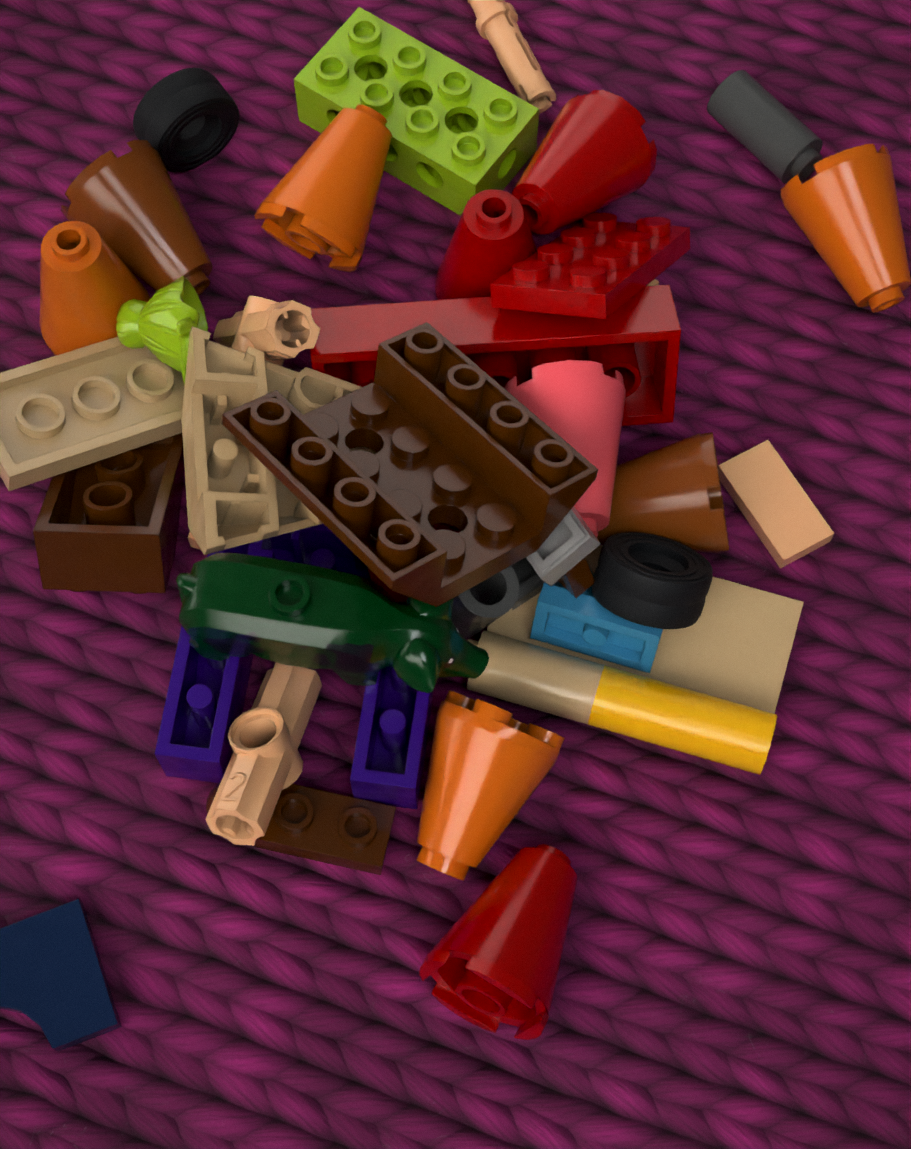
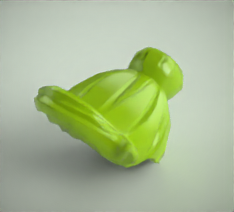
M182 276L159 289L148 302L132 299L123 303L117 314L116 331L120 342L131 349L147 347L161 362L181 372L185 385L191 328L193 326L208 332V323L196 290L189 280Z

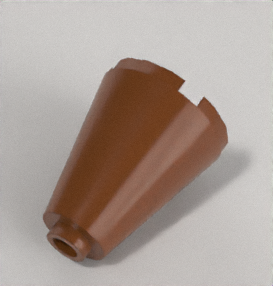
M132 140L126 142L132 151L119 158L116 157L112 150L99 156L82 170L69 185L65 195L71 201L69 207L61 205L62 213L68 221H81L95 228L124 264L156 291L185 276L196 290L198 296L202 294L210 285L211 281L208 276L212 271L213 265L159 152L147 140Z
M713 432L698 433L617 465L610 521L606 528L598 532L597 539L600 544H604L608 537L617 533L641 532L675 540L697 552L718 553L730 551Z

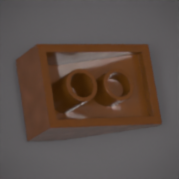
M182 433L52 477L33 529L43 589L70 590L73 592L112 591L134 594L166 593L176 552L185 472Z

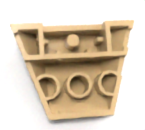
M192 326L189 335L181 420L188 528L204 555L323 524L222 425V414L277 390L304 415L362 387L308 367L297 372L266 361L263 351L249 346L246 353L221 345L209 340L210 332ZM356 447L350 449L351 451L364 450L372 454H376V452L372 449H368L365 447Z

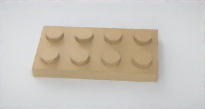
M118 337L1 372L0 477L8 491L182 433L181 419L185 387L182 373L161 362L147 347L138 349L128 348L120 342Z

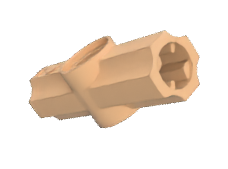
M249 296L243 311L236 312L231 318L218 321L213 340L221 345L246 353L248 346L263 351L266 361L282 366L284 359L295 358L303 350L314 349L320 328L315 324L311 316V307L293 300L276 302L263 297Z
M276 662L274 668L267 670L252 708L237 717L229 727L228 739L234 752L205 819L213 834L228 839L234 845L252 846L255 845L257 838L265 835L281 791L292 785L302 773L303 761L298 747L322 687L319 675L315 670Z

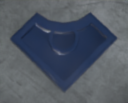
M79 899L0 928V1009L25 1014L40 1025L52 1049L57 1052L122 1027L84 905Z

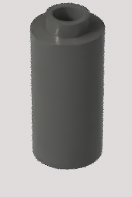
M738 70L732 73L712 94L707 104L708 114L783 183H787L797 174L800 181H804L814 173L815 168L813 164L822 160V155L819 153L822 149L823 141L745 70Z
M509 566L454 597L452 622L466 640L475 636L514 606L519 595V581L514 569Z

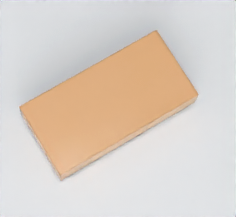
M769 440L718 465L720 482L780 569L831 541L834 532Z

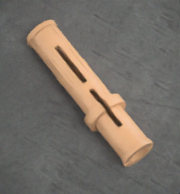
M467 0L477 18L476 28L480 36L491 43L518 97L539 108V114L552 106L551 101H556V93L543 74L536 57L517 24L518 14L512 4L505 2V0Z

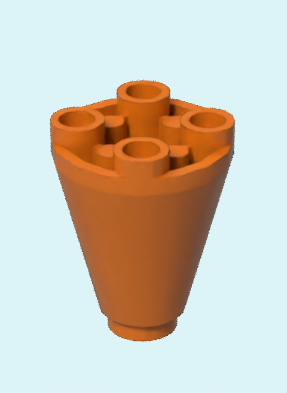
M449 690L445 701L442 700L436 716L417 843L422 845L416 860L444 874L464 881L469 867L477 868L555 765L565 738L531 723L527 725L512 718V713L480 699L475 701Z

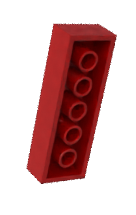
M670 285L645 286L607 319L492 308L491 296L311 308V316L315 324L320 328L314 349H310L312 369L361 387L374 382L379 343L428 322L503 388L515 376L517 386L533 379L532 368L541 364L565 360L594 361L603 364L604 375L614 378L616 370L623 375L626 398L622 426L671 423L674 420L681 328Z

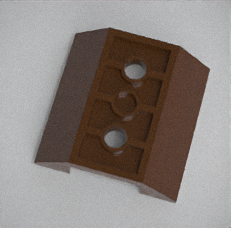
M428 322L379 343L373 383L304 415L277 390L222 414V425L392 591L435 607L444 604L536 552L595 481L598 469ZM356 447H365L368 449H372L376 452V454H372L364 450L351 451L350 449ZM436 524H449L455 526L461 532L456 533L446 529L435 530L432 526Z

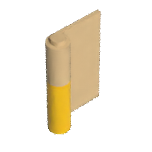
M599 545L585 557L593 573H595L598 566V559L603 545ZM712 577L703 611L697 622L686 628L663 629L650 673L531 639L530 636L540 593L513 610L511 608L507 613L491 623L487 631H483L479 641L468 639L473 645L486 650L489 657L488 664L483 673L476 679L468 678V690L760 775L771 746L777 720L775 710L804 602Z

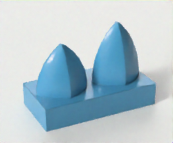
M544 582L537 601L530 638L650 673L663 629L640 625L610 612L595 599L592 593V586L575 598L559 582L552 587Z

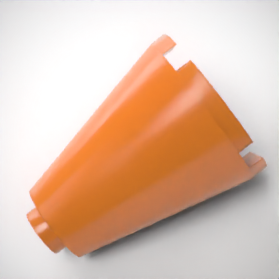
M361 104L357 105L355 109L343 108L261 202L254 215L255 219H265L261 227L281 244L306 258L311 259L315 253L332 257L328 267L345 272L357 270L363 257L392 139L391 132L385 126L387 123L386 118L373 108Z
M864 144L846 149L813 164L817 175L803 184L798 174L790 179L781 189L780 193L784 207L856 306H870L871 311L875 313L902 302L905 299L902 291L911 285V277L892 160L887 147L882 145L879 152H877L874 144Z
M66 221L54 226L45 234L41 243L40 329L45 343L56 356L118 337L116 318L121 305L132 299L148 302L151 299L149 293L91 225L81 221Z

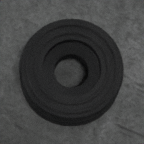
M186 68L166 76L145 94L135 111L133 129L138 140H147L159 152L167 171L185 172L204 164L225 148L236 132L240 115L235 101L213 74L202 68Z
M622 532L608 537L601 548L598 566L593 577L595 582L592 585V593L604 608L623 619L653 628L681 629L695 624L701 616L706 595L712 582L713 569L704 556L680 542L654 534Z

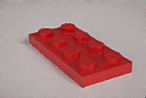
M591 213L586 215L581 222L570 229L561 231V235L555 240L538 247L536 253L524 261L513 264L511 270L490 284L491 307L607 319L690 250V227L671 226V220L664 217H645L638 219L636 223L618 222L617 216L611 213Z

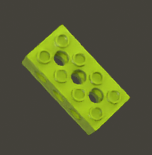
M361 7L356 9L294 78L299 121L322 133L343 108L355 109L359 104L373 108L386 118L387 123L385 126L392 134L384 171L460 216L467 202L475 194L490 189L504 190L537 150L539 108Z

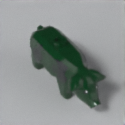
M215 553L194 563L191 573H180L176 578L182 602L179 622L190 636V645L205 658L222 661L230 656L245 657L254 654L285 665L311 669L331 668L347 684L361 686L375 685L378 672L387 667H392L403 682L425 693L433 692L438 678L441 677L476 679L483 673L489 661L486 650L466 640L452 622L454 598L438 607L411 597L407 598L406 604L396 602L379 584L364 577L308 564L239 553Z

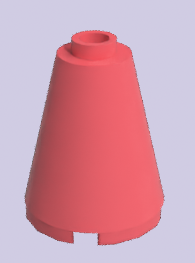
M565 360L541 364L532 368L533 379L517 386L515 376L507 382L504 389L598 469L595 481L574 505L597 538L598 532L606 528L610 521L626 398L623 375L617 370L615 371L614 378L604 375L603 364L594 361Z

